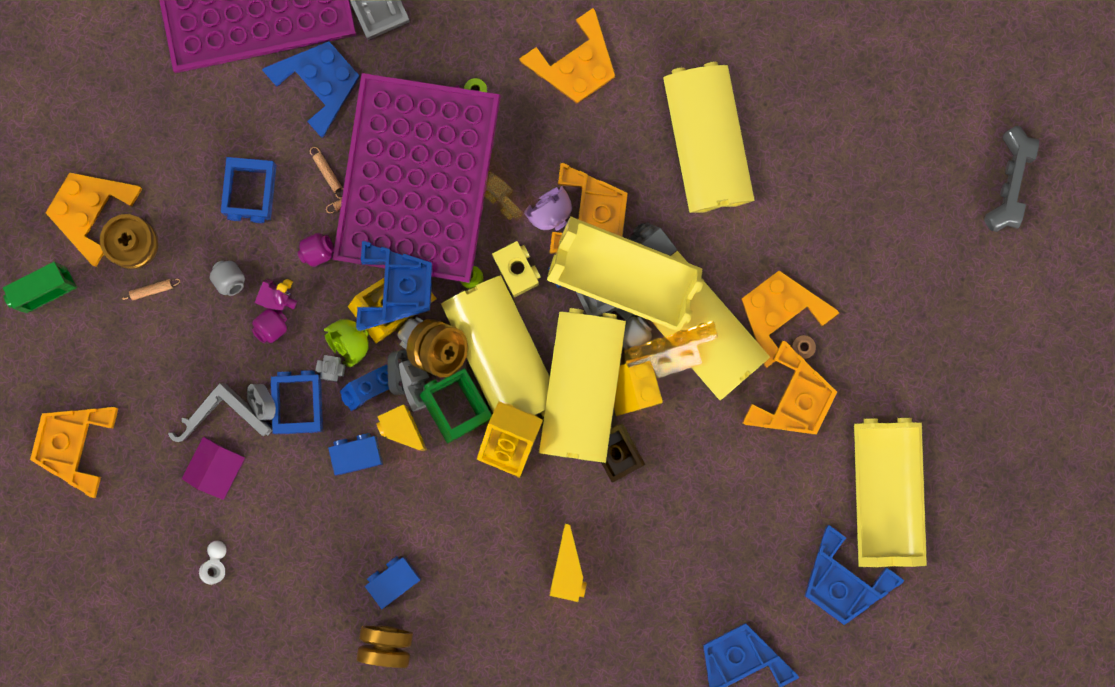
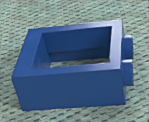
M226 157L221 213L227 216V220L241 221V217L250 218V222L264 223L265 219L271 220L277 166L274 161ZM234 171L266 173L262 210L230 208Z
M309 370L301 371V375L292 376L291 372H277V376L271 377V397L276 407L275 416L272 419L273 434L323 432L320 375H315V371ZM279 383H313L314 422L281 424Z

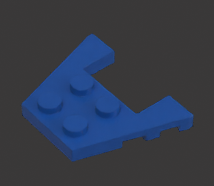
M329 41L262 69L276 87L292 73L296 72L323 102L325 107L307 121L321 138L325 136L343 103L360 78L359 74Z
M362 241V265H385L383 307H357V331L430 311L432 263L410 255H401L390 251L388 248H379L371 245L369 242Z
M827 525L804 596L845 625L869 608L874 602L886 596L895 587L900 586L904 580L885 567L870 587L832 558L846 537L830 525Z
M746 623L703 644L709 687H727L766 666L771 670L779 687H783L799 678Z

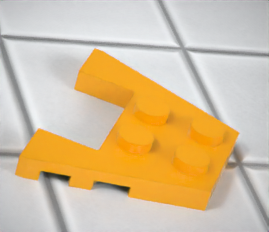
M594 8L576 19L577 24L589 40L552 66L547 63L537 47L519 58L523 65L534 71L538 76L545 79L576 103H579L615 78Z
M561 163L558 185L582 188L578 220L622 237L628 193L588 176L582 171L573 169L565 163ZM552 232L550 254L557 253L562 233Z
M69 173L47 209L46 214L90 264L96 267L104 254L100 245L86 237L111 195L132 207L142 188L136 185Z
M781 271L776 272L741 299L755 340L770 356L763 363L765 368L775 362L773 358L778 350V347L769 335L807 307L821 326L839 314L838 310Z
M782 341L773 360L795 370L778 407L775 413L771 414L751 404L742 423L750 426L817 434L837 391L795 352L787 342Z
M107 407L42 413L30 460L65 480L71 486L81 490L87 496L96 498L101 477L77 471L89 424L113 429L119 408Z

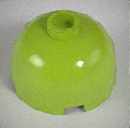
M349 319L338 320L324 328V331H328L324 336L334 353L337 350L346 359L342 362L344 365L352 367L365 357L369 344L367 329L357 331L356 322Z

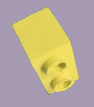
M516 241L492 253L514 298L539 285L537 279L541 278L535 265L530 267L527 261L530 255L524 245L520 246ZM521 263L525 267L524 271L521 274H514L511 271L513 264Z

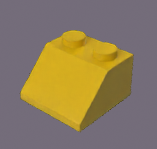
M650 357L620 365L614 401L616 416L663 403Z
M403 404L377 416L380 422L376 423L381 436L420 451L427 450L408 406Z

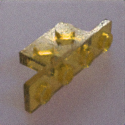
M714 321L701 323L696 327L680 330V332L677 331L675 334L656 338L639 346H633L624 351L627 367H632L651 361L657 378L702 364V358L697 345L718 337Z

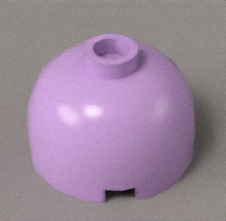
M561 186L559 190L556 187L539 198L541 200L536 203L533 209L529 205L524 211L528 220L538 229L550 230L554 228L557 231L567 224L566 219L571 214L572 205L567 192Z

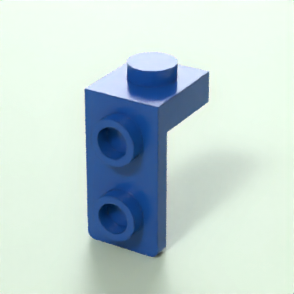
M384 365L349 382L340 390L342 401L349 407L350 411L359 408L367 400L389 390L388 365Z

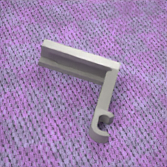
M219 383L190 419L182 418V423H185L187 426L186 431L180 437L176 436L175 432L168 434L175 442L186 440L222 400L231 406L262 436H268L273 431V428L266 420H259L251 406L226 383Z

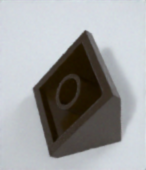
M623 423L610 429L606 463L601 462L612 483L645 465Z

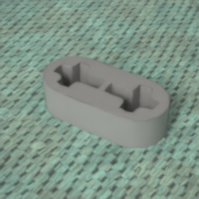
M250 384L247 389V400L259 420H272L275 416L276 407L264 384Z

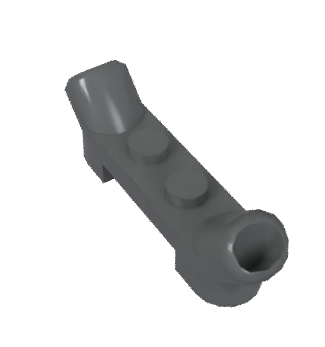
M1021 126L1013 127L1002 136L1013 157L1012 161L1009 160L1007 163L1005 174H1008L1007 183L1002 185L1000 196L1004 197L1003 203L987 213L984 218L987 227L994 232H998L1006 226L1018 229L1023 220L1026 204L1019 203L1017 200L1025 163H1031L1036 159L1039 139L1028 137Z

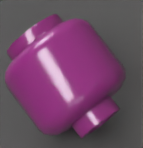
M315 233L300 241L298 256L303 263L316 267L332 258L334 245L327 235Z
M266 309L252 321L253 329L251 330L260 342L274 343L287 331L285 323L287 318L280 310L275 312L272 309Z

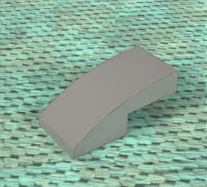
M409 360L403 361L399 364V369L409 405L412 411L425 408L426 406L420 394L425 390L424 385L426 384L424 381L429 376L426 371L413 366Z

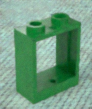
M52 262L3 287L5 292L3 298L9 308L29 313L76 289L77 286L67 267L57 262Z
M465 368L449 377H444L445 379L437 382L435 379L424 385L425 390L420 394L447 444L487 423L492 417ZM457 382L476 416L451 429L432 395Z

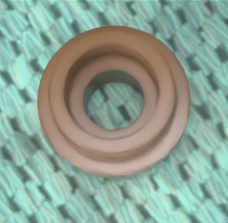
M803 335L793 341L792 349L803 359H807L815 353L816 345L811 337ZM801 343L808 345L807 351L800 349Z

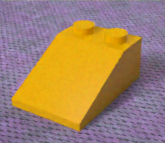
M384 278L357 294L348 305V308L356 318L357 307H383ZM431 292V303H432V302H434L437 298H436V297L433 295V293ZM415 315L367 329L368 334L375 343H378L400 328L408 318H413Z
M498 401L488 423L477 460L520 478L543 420L532 413L523 412L510 404Z
M565 523L550 596L578 602L579 597L584 598L587 583L583 581L570 524Z

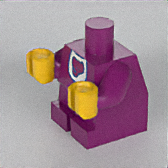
M267 278L263 281L254 303L268 309L284 310L286 306L295 309L298 301L290 298L292 293L288 291V289H291L293 281L285 279L278 286L273 284L274 281Z

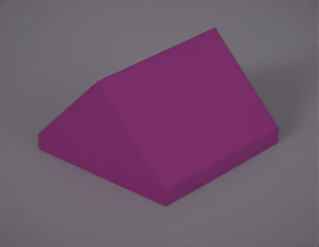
M203 437L182 480L200 491L224 500L245 457Z

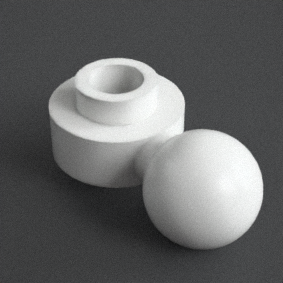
M213 541L209 544L207 553L210 556V560L203 563L200 567V578L206 584H216L225 576V567L220 562V559L225 556L227 549L221 541ZM208 569L214 571L213 577L208 575Z

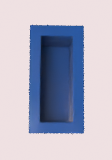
M370 433L356 436L357 440L348 442L347 439L334 441V446L328 447L334 475L382 465L383 461L377 437H371Z
M396 556L386 564L387 570L383 573L376 571L367 578L369 583L365 588L381 609L385 608L421 580V577L405 556L401 559Z

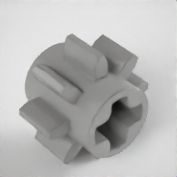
M324 355L323 361L317 360L315 371L320 373V379L337 382L338 376L344 377L346 366L341 364V358Z

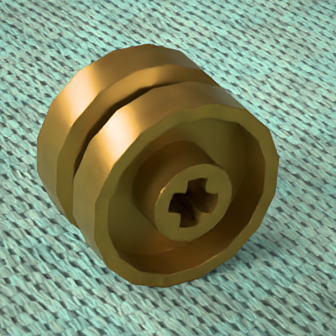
M121 214L111 218L103 226L100 234V247L103 254L111 262L127 269H139L148 265L155 257L158 250V237L155 230L141 218L131 214Z
M426 319L412 330L408 338L406 350L408 359L413 366L441 378L455 374L462 367L467 357L468 343L466 336L460 329L435 319Z
M361 626L359 639L362 642L373 645L358 647L356 661L383 667H408L410 654L405 650L397 648L411 646L413 632L390 626Z

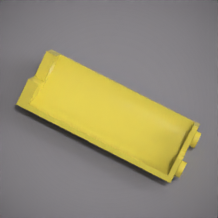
M709 62L704 64V67L688 70L676 68L672 70V74L663 77L689 212L703 213L720 207H736L755 201L728 65H718V62Z
M570 216L560 238L557 253L553 257L547 277L548 281L679 332L684 323H689L692 317V311L690 310L691 299L696 292L699 293L704 284V279H701L702 268Z
M678 251L671 255L674 258L687 262ZM704 282L699 293L696 292L691 299L690 310L692 311V317L688 324L684 323L680 332L656 322H651L716 397L721 400L766 362L770 356Z
M500 275L476 285V287L463 291L441 303L451 326L463 331L467 338L468 350L466 358L492 412H494L498 401L526 413L534 415L541 413L542 417H544L550 376L502 276Z
M570 308L569 312H559L539 453L606 463L626 321L617 320V315L603 313V316L599 317L583 314L584 310Z
M897 418V423H878V419H864V423L854 424L859 567L927 566L922 423L912 422V418Z

